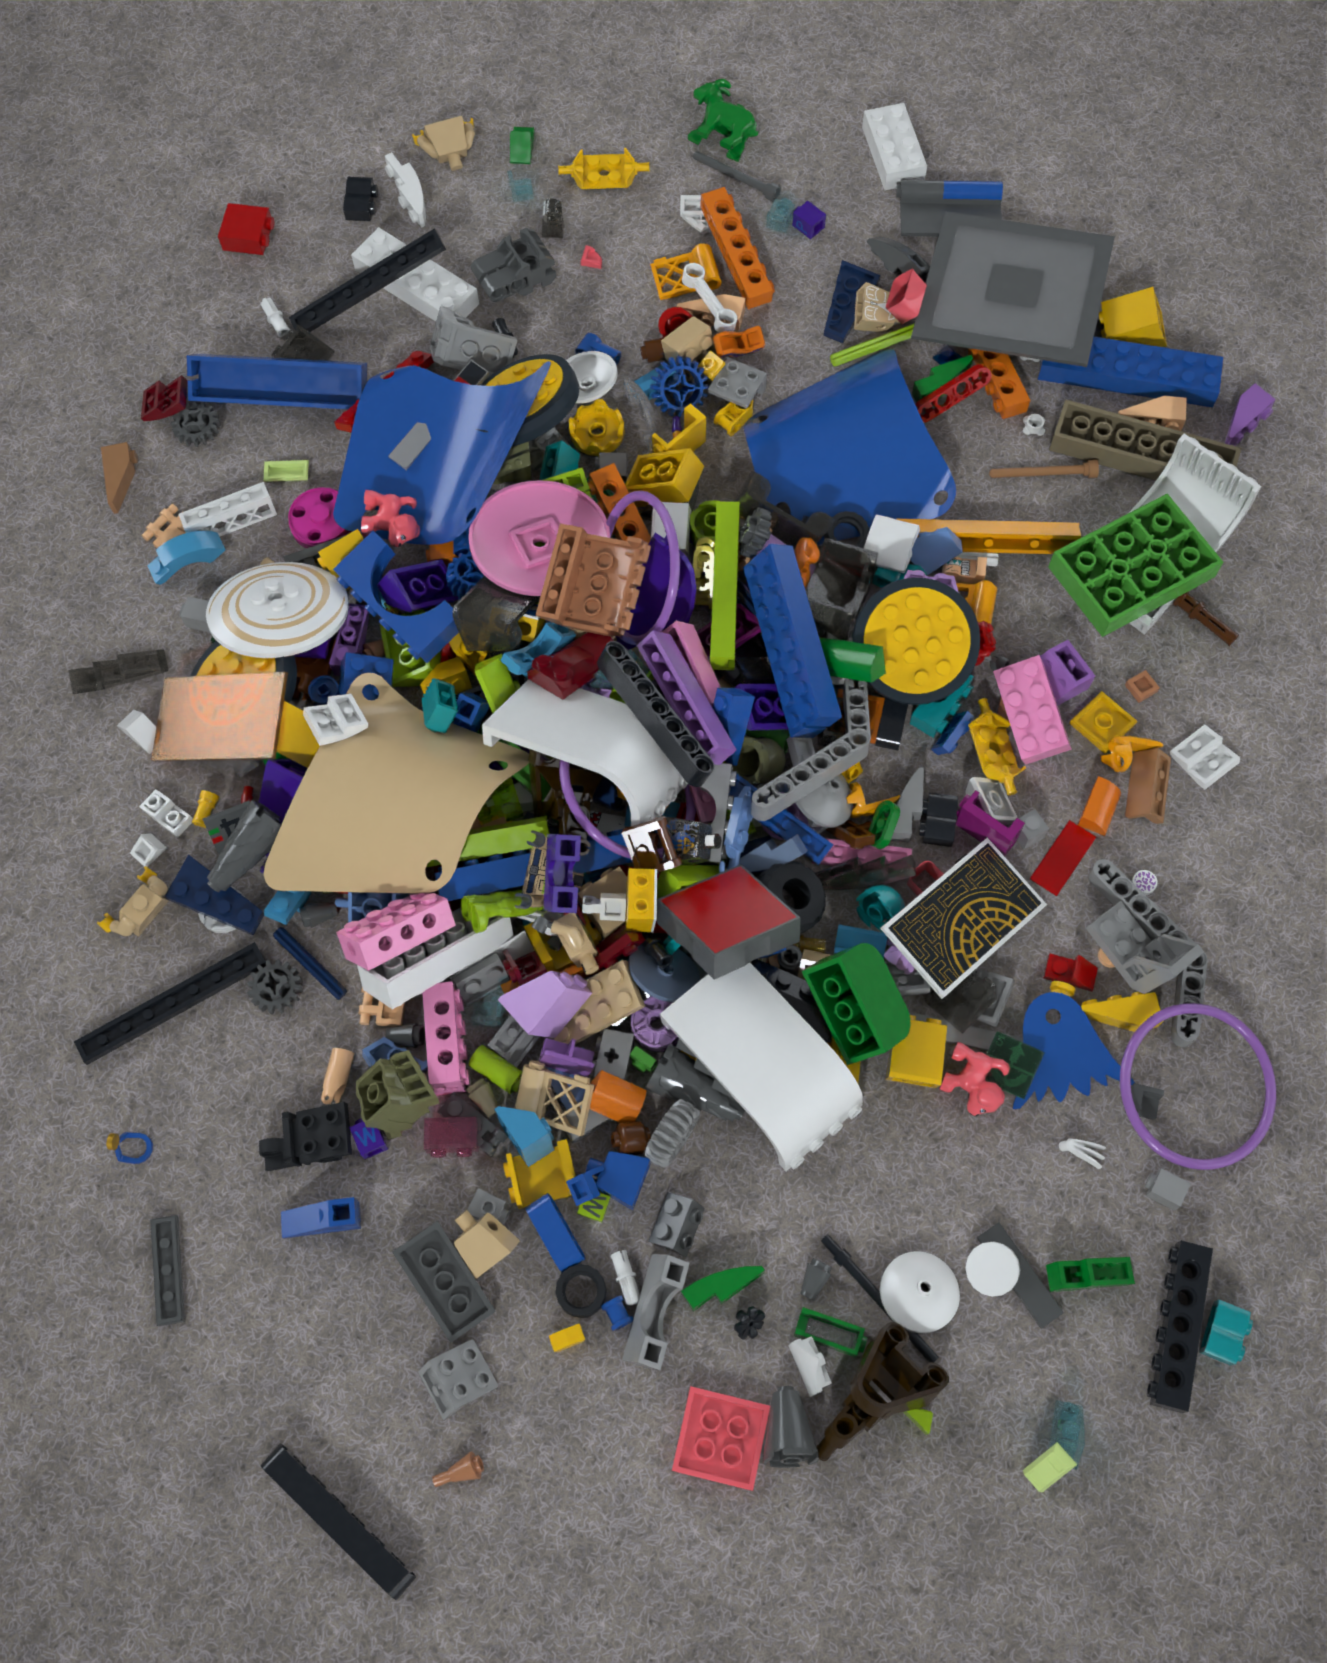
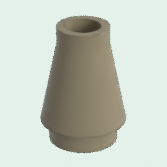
M484 1078L466 1089L469 1093L468 1097L488 1118L496 1114L494 1109L499 1105L489 1082L486 1083Z

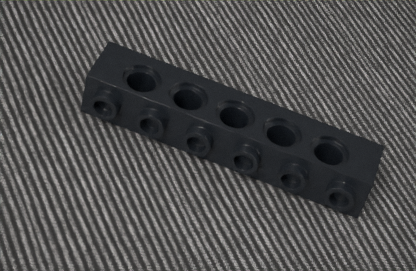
M1181 1240L1175 1244V1247L1171 1246L1169 1250L1168 1262L1172 1263L1171 1273L1167 1272L1164 1280V1288L1168 1289L1167 1298L1162 1300L1160 1306V1315L1164 1316L1163 1324L1158 1326L1155 1338L1156 1342L1159 1343L1158 1354L1154 1353L1151 1362V1369L1155 1370L1154 1381L1150 1380L1147 1388V1397L1151 1398L1150 1405L1179 1413L1189 1412L1213 1248ZM1183 1265L1191 1269V1279L1186 1278L1182 1274ZM1178 1292H1183L1187 1295V1306L1182 1305L1178 1301ZM1175 1318L1180 1319L1184 1324V1331L1182 1333L1174 1328L1173 1321ZM1171 1345L1176 1346L1180 1351L1178 1360L1170 1356L1169 1348ZM1167 1372L1173 1374L1176 1379L1174 1387L1168 1386L1165 1382Z

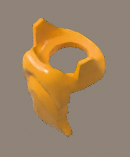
M1115 736L1108 742V749L1111 751V754L1102 755L1101 762L1111 767L1114 772L1122 773L1131 765L1132 751L1137 752L1161 748L1163 743L1149 738ZM1121 757H1122L1123 760H1124L1123 766H1121V762H1120V758H1121Z
M854 782L849 784L851 792L846 798L848 804H853L850 817L859 818L862 815L866 817L874 815L877 807L883 801L889 800L896 804L900 799V795L866 805L860 784Z

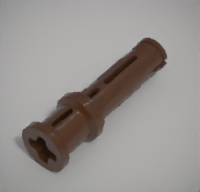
M1189 591L1174 601L1173 605L1175 607L1179 606L1189 614L1188 617L1190 619H1197L1226 642L1228 646L1238 638V633L1205 608V603L1196 600L1189 594Z

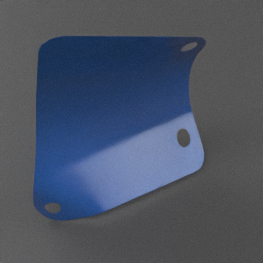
M893 349L879 351L753 415L744 424L743 429L753 462L761 505L763 509L770 511V515H772L769 521L771 522L770 528L773 530L771 534L786 545L793 546V549H795L796 544L801 538H811L817 545L825 544L824 531L831 518L840 512L849 511L857 513L867 522L870 530L876 514L893 519H934L945 514L955 500L956 484L951 471L923 423L904 380L896 351ZM759 416L768 417L764 422L753 423V420ZM939 491H946L948 493L946 502L942 505H936L934 502L935 494ZM780 502H785L791 510L790 518L786 522H780L775 516V507ZM847 523L838 524L834 529V536L837 541L860 536L857 529Z
M547 361L535 373L521 381L497 386L470 385L452 381L418 366L395 368L371 377L363 389L356 410L333 512L336 523L343 529L352 532L358 529L361 533L362 516L368 511L365 510L366 504H364L365 490H373L383 495L395 494L399 497L410 496L416 499V508L413 509L409 505H404L399 511V515L408 514L414 516L417 524L420 526L419 536L406 543L421 545L442 544L453 541L462 535L479 513L549 371L551 362ZM394 371L392 377L388 379L380 378L381 375ZM417 422L427 425L431 440L406 471L388 456ZM476 429L486 430L488 432H481ZM476 508L474 516L466 523L469 513ZM375 531L380 538L389 540V531Z

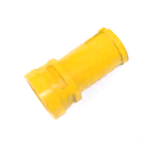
M201 790L200 799L198 800L199 805L191 823L206 828L203 818L210 816L220 797L210 791Z

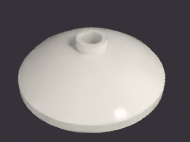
M587 351L576 354L566 360L574 370L579 382L580 391L576 403H588L601 398L614 386L617 380L618 370L616 363L605 353Z
M908 1252L895 1258L885 1269L880 1283L881 1301L887 1314L894 1322L911 1332L931 1333L941 1329L951 1321L959 1306L960 1291L954 1273L944 1261L926 1252ZM926 1284L928 1292L922 1291L920 1285Z

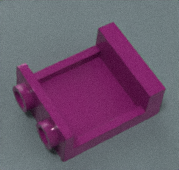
M975 790L971 796L967 794L959 804L960 808L957 811L958 819L956 825L979 842L988 838L1005 857L1017 842L1025 823L1016 818L1011 826L1007 828L976 806L980 792Z

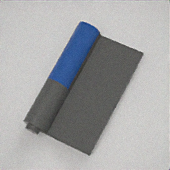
M901 180V183L896 185V198H900L901 236L938 237L945 211L1002 220L1003 182Z

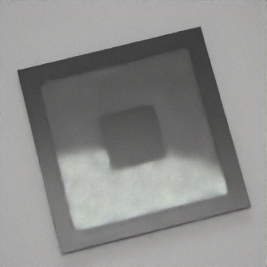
M945 211L926 280V290L919 314L915 320L911 339L1087 367L1115 236Z

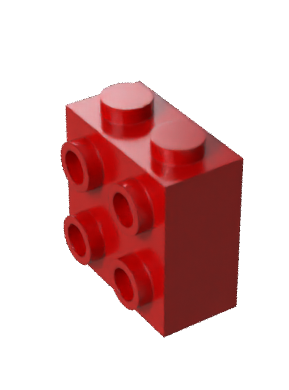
M228 203L218 233L222 250L264 255L265 248L269 246L270 231L274 229V218L271 217L270 210L267 207Z

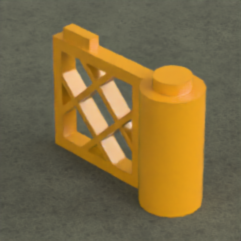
M700 243L693 248L692 252L669 259L662 257L655 259L654 263L650 264L660 300L696 291L695 288H689L682 284V276L678 281L670 279L674 272L683 275V269L678 268V265L685 261L700 264L704 268V280L711 290L720 287L722 281L710 245ZM667 268L669 271L663 276L658 274L656 269ZM688 274L691 277H698L695 274ZM666 283L674 286L671 291L662 292V288Z
M983 580L975 585L956 583L958 591L968 592V597L965 600L972 608L977 622L985 621L991 624L997 587L988 580Z

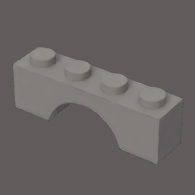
M714 764V770L700 787L714 799L716 815L714 821L706 830L695 834L697 837L692 842L694 847L691 851L696 852V855H691L692 862L720 865L722 859H727L726 846L724 845L729 823L727 815L728 810H732L734 796L730 795L731 786L736 785L737 771H733L732 764ZM706 835H715L714 846L705 845Z
M651 1255L622 1358L623 1361L643 1368L661 1370L668 1344L663 1335L664 1315L671 1299L683 1289L690 1263L670 1255Z

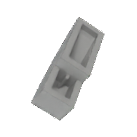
M919 767L912 775L897 804L900 808V816L891 841L909 842L912 834V820H920L923 807V767Z

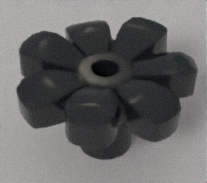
M754 1306L749 1307L747 1313L743 1310L738 1311L736 1319L740 1322L734 1325V1330L739 1333L738 1336L742 1340H745L747 1336L751 1339L755 1338L758 1335L756 1329H761L764 1324L762 1320L765 1318V1313L760 1309L757 1310Z

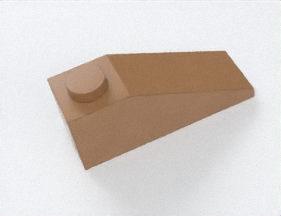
M127 442L101 447L107 501L114 514L119 513L136 472L135 464L138 463L136 451L131 450Z

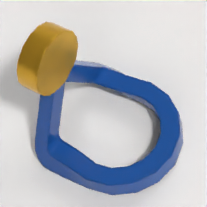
M124 1132L120 1136L116 1133H110L106 1142L107 1149L115 1150L117 1160L125 1163L140 1164L146 1161L153 1151L151 1139L142 1133ZM126 1138H141L146 1142L147 1147L141 1157L131 1158L122 1155L119 1143Z

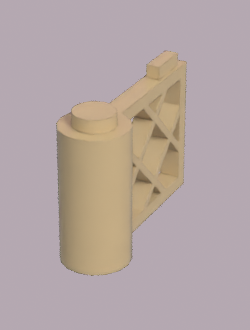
M531 1060L529 1064H524L515 1109L535 1112L538 1118L542 1119L545 1116L546 1106L552 1103L559 1116L553 1120L544 1117L549 1126L583 1136L594 1085L590 1084V1078L578 1074L574 1075V1078L549 1071L544 1067L545 1063ZM552 1079L559 1081L564 1090L556 1096L550 1088ZM576 1087L585 1089L584 1099L577 1103L571 1092ZM566 1094L572 1108L563 1112L557 1099ZM574 1110L579 1118L578 1127L571 1126L566 1118V1115Z

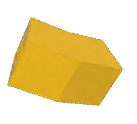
M580 1323L549 1335L554 1352H560L585 1341Z

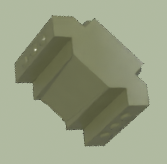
M529 442L510 448L493 484L512 481L521 483L532 480Z
M409 1050L396 1053L390 1059L380 1058L356 1081V1095L360 1100L361 1118L365 1122V1126L382 1130L388 1140L402 1136L401 1131L411 1129L412 1125L421 1116L430 1113L428 1107L440 1104L432 1085L428 1083L425 1073H422L419 1063L415 1061Z

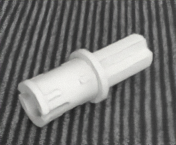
M271 298L262 299L261 307L267 315L268 323L272 324L277 335L283 337L289 334L290 329L283 319V313L277 309Z
M622 1250V1253L618 1251L610 1256L618 1277L616 1282L620 1283L626 1304L634 1305L638 1303L640 1298L634 1278L636 1273L632 1271L627 1250Z

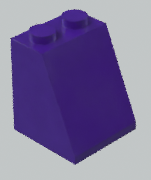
M268 759L265 766L259 802L280 817L279 823L282 824L308 768L291 759Z

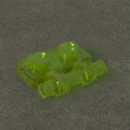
M512 777L505 780L490 795L493 798L494 806L487 807L485 802L477 815L479 821H482L483 824L491 822V818L497 815L499 818L504 817L506 822L524 817Z

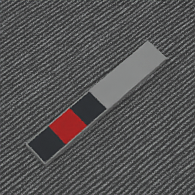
M470 360L453 381L470 385H482L488 378L489 372ZM417 422L388 456L406 471L431 440L427 425Z

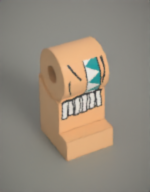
M955 557L942 566V573L954 576L956 583L975 585L985 579L987 557H978L977 560Z

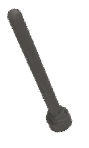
M698 151L693 154L695 160L762 191L765 198L772 202L780 195V185L773 182L765 184Z

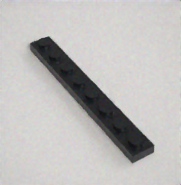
M435 228L291 315L289 319L297 335L300 338L445 251L446 248Z
M254 942L75 1040V1046L83 1062L86 1065L94 1062L246 978L251 972L255 973L258 971V965L264 968L266 960L258 945Z

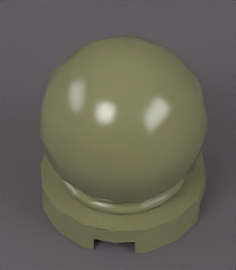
M744 737L737 766L732 765L733 771H737L739 776L752 785L767 784L784 772L786 758L784 750L778 742L766 737Z

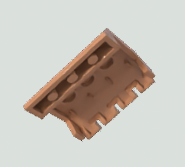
M560 523L536 616L566 628L610 637L623 636L625 631L630 629L633 613L630 610L635 609L639 595V590L636 587L641 586L646 568L642 564L647 563L651 546L640 538L628 536L627 541L587 534L582 527Z

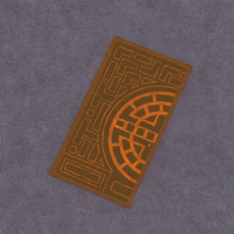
M268 672L164 678L151 760L275 759L288 673Z

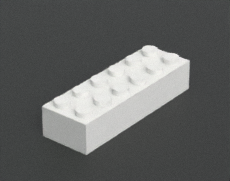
M378 227L351 254L355 271L362 273L403 248L406 244ZM432 260L426 261L384 287L385 290L434 321L437 320L440 306L449 308L466 318L479 305L477 288Z
M460 907L452 912L456 926L369 971L357 965L363 990L391 1009L399 1007L416 995L422 994L428 988L444 981L447 977L463 970L466 966L484 958L485 955L498 949L503 943L513 938L510 917L494 916L489 918L487 930L475 933L471 921L466 922L464 920Z

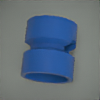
M327 675L316 677L310 682L308 687V694L314 706L326 705L329 696H337L339 693V686L336 680Z

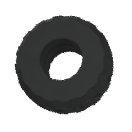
M790 861L785 864H774L758 875L757 879L801 918L800 934L808 931L821 920L826 907V894L822 882L812 869L803 865V863ZM783 889L788 891L793 897L794 908L790 907L784 900Z

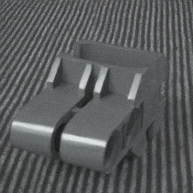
M529 228L520 230V238L513 242L510 235L503 238L497 246V250L477 258L471 264L473 274L492 302H498L516 293L526 296L533 292L534 285L541 283V286L545 287L550 285L556 278V272L551 268L555 265L553 257L535 230Z

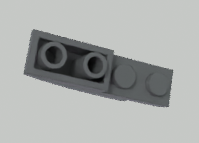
M885 237L869 238L866 241L870 245L871 251L884 262V267L892 273L902 272L903 274L913 268L926 284L930 266L912 249L898 241Z

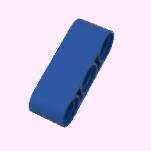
M549 1193L525 1207L532 1223L561 1273L586 1259L567 1222Z

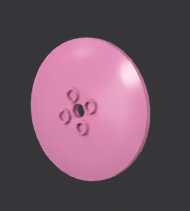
M526 481L505 487L484 501L469 528V547L475 564L493 583L518 594L541 596L560 523L582 527L587 534L610 538V529L606 524L607 519L601 508L582 491L559 482ZM536 542L545 543L542 547H537L534 544Z

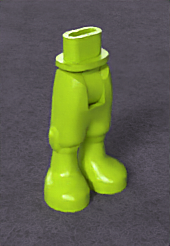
M522 890L497 891L490 895L474 894L464 896L461 899L462 916L466 922L471 921L475 933L487 930L489 918L494 916H502L504 918L526 916L537 910H542L543 907L515 908V905L522 903V898L515 896L516 893H522Z

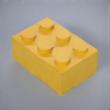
M690 448L638 455L625 486L629 493L646 491L655 495L661 502H689L704 465ZM641 500L634 502L636 507L652 506Z

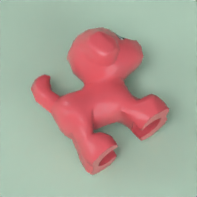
M365 490V510L372 511L377 506L379 510L375 516H362L361 533L363 538H366L372 531H389L390 544L394 547H401L407 541L419 536L420 526L417 524L414 516L408 514L399 515V511L404 505H409L413 509L416 508L417 501L415 498L410 496L399 497L395 494L383 495L373 490Z
M957 1042L951 1058L956 1061H962L966 1058L968 1062L959 1074L945 1072L939 1090L950 1093L955 1087L960 1086L963 1090L969 1093L967 1110L973 1116L977 1117L983 1113L995 1112L1004 1103L1005 1094L996 1083L986 1081V1076L992 1068H998L1004 1076L1007 1075L1010 1070L1009 1064L1003 1059L992 1058L982 1052H974L965 1044Z

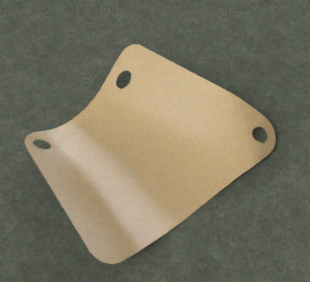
M364 673L351 683L346 694H352L368 722V728L344 740L320 745L290 804L265 863L264 878L267 885L274 890L360 893L435 892L445 886L452 878L470 829L487 799L499 785L529 764V754L499 741L493 747H490L483 743V735L451 723L446 733L430 731L425 726L423 711L409 703L382 676L375 673ZM368 684L374 685L379 692L378 698L372 701L367 700L362 693L364 686ZM494 761H504L508 764V767L497 771L490 769L489 764ZM431 860H438L442 865V874L436 881H430L425 874L426 866Z

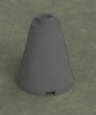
M792 1386L778 1387V1391L772 1394L763 1462L766 1465L770 1461V1467L775 1468L800 1467L798 1463L808 1460V1465L814 1464L819 1460V1453L800 1392L794 1390Z

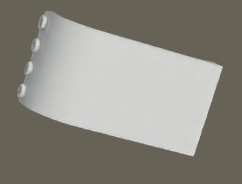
M1183 434L1179 438L1173 455L1161 475L1130 512L1168 494L1213 550L1217 552L1250 509L1261 485L1252 477H1247L1241 473L1233 464L1219 458L1214 451L1200 445L1195 438ZM1176 598L1129 624L1145 635Z
M528 679L482 724L483 743L485 745L493 747L500 739L597 772L608 778L621 790L629 804L631 826L662 816L670 802H674L681 789L686 788L688 785L627 704L581 688L562 700Z
M750 962L744 967L715 980L709 974L706 975L660 1013L662 1024L668 1030L671 1028L765 1133L777 1152L779 1165L785 1171L790 1168L794 1170L799 1167L805 1160L803 1156L810 1150L812 1153L817 1151L823 1145V1139L829 1134L833 1136L838 1133L843 1127L842 1123L848 1117L853 1119L862 1111L863 1095L861 1089L844 1062Z

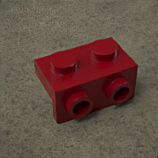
M625 923L596 946L599 955L595 957L599 969H607L618 963L624 956L634 953L638 949L637 946L646 940L641 932L625 931Z
M507 949L503 951L505 959L502 960V964L513 984L517 982L519 986H522L547 973V969L535 951L513 960Z

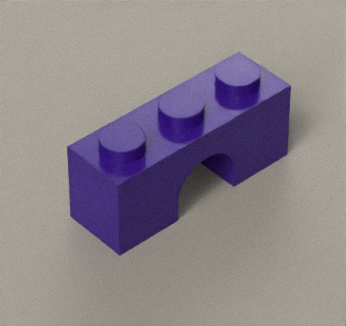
M547 834L543 911L577 913L578 887H575L573 883V868L576 861L580 862L581 836Z

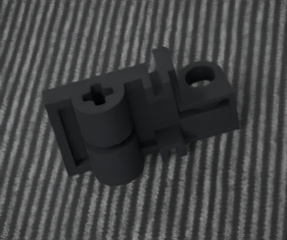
M340 1102L296 1112V1115L290 1112H283V1138H267L259 1141V1155L265 1158V1171H274L293 1166L300 1167L302 1164L311 1165L313 1162L327 1163L339 1161L342 1159V1156L352 1155L348 1103Z

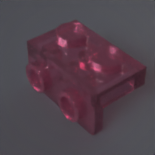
M477 1117L424 1118V1150L427 1154H431L433 1158H444L446 1153H456L457 1157H471L472 1152L479 1151L477 1145Z

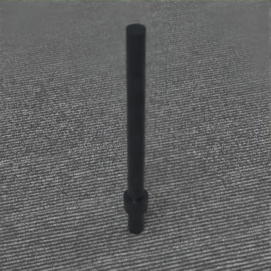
M827 1234L821 1242L833 1254V1260L850 1273L890 1318L882 1304L880 1291L850 1259L852 1256L845 1248L842 1250L831 1236ZM906 1330L911 1343L929 1363H934L939 1356L918 1333Z

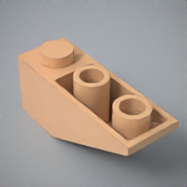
M727 294L717 295L716 297L724 309H730L736 313L737 323L735 331H739L745 313L746 298ZM702 299L677 304V307L687 310L692 316L708 326H714L715 317ZM724 319L720 320V321L723 322V323H727V324H730V323H731V322L728 321V320H724Z
M1162 396L1120 410L1118 414L1182 431L1186 421L1187 398Z

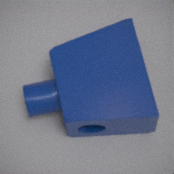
M613 1151L608 1152L605 1162L590 1158L585 1172L601 1165L605 1169L594 1175L598 1177L596 1182L598 1190L633 1210L651 1165L650 1159Z

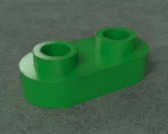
M886 800L876 809L869 828V832L875 835V844L871 846L876 849L885 848L891 841L900 816V808L897 804Z

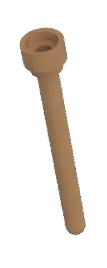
M1088 460L1083 462V465L991 469L989 476L991 478L1083 474V476L1088 478H1097L1099 463L1098 460Z

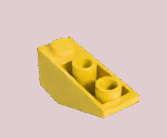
M1137 991L1132 993L1130 997L1122 998V995H1114L1108 997L1107 1001L1098 1002L1097 999L1084 1001L1081 1005L1082 1011L1085 1012L1089 1020L1133 1032L1150 1016L1160 1011L1155 992L1143 994ZM1160 1022L1159 1024H1157V1025L1154 1026L1153 1028L1159 1027V1026L1162 1024V1022Z

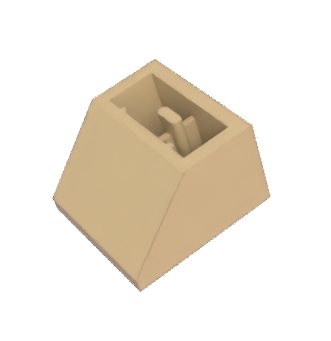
M694 316L661 340L667 360L672 357L676 362L677 356H682L683 361L686 357L691 358V363L697 361L700 364L710 350L716 354L711 327ZM683 369L686 381H691L693 379L692 374L687 369Z

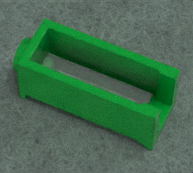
M805 1307L801 1310L794 1333L795 1337L801 1339L812 1336L816 1344L856 1357L858 1352H864L868 1337L863 1336L865 1328Z

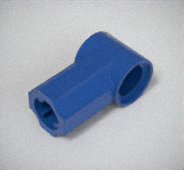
M587 333L575 349L576 354L587 351L605 353L615 361L616 366L621 358V351L602 343L601 339L593 333Z

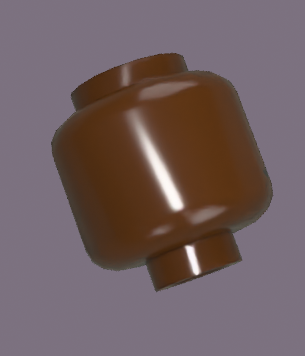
M640 1121L620 1122L616 1126L615 1132L611 1133L612 1147L616 1148L618 1153L629 1155L643 1154L648 1145L647 1143L651 1139L649 1128L645 1127Z

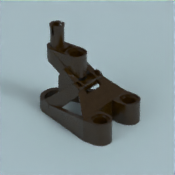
M530 749L528 761L534 818L547 816L549 820L551 816L554 820H558L559 834L581 836L580 855L588 854L590 849L587 847L591 846L586 840L587 832L575 819L567 802L564 803L566 800L561 790L559 774L560 759L549 755L541 757L540 752ZM570 764L571 785L583 786V791H573L582 811L590 820V805L603 775ZM540 772L551 786L543 802Z
M896 1322L887 1323L867 1345L856 1374L850 1382L851 1393L842 1403L844 1408L825 1429V1437L817 1445L819 1460L827 1461L837 1448L845 1447L864 1429L868 1432L882 1419L886 1420L896 1413L927 1407L948 1385L949 1376L939 1364L928 1363L920 1369L902 1351L909 1342V1335L900 1324ZM873 1381L891 1402L887 1403L869 1383Z

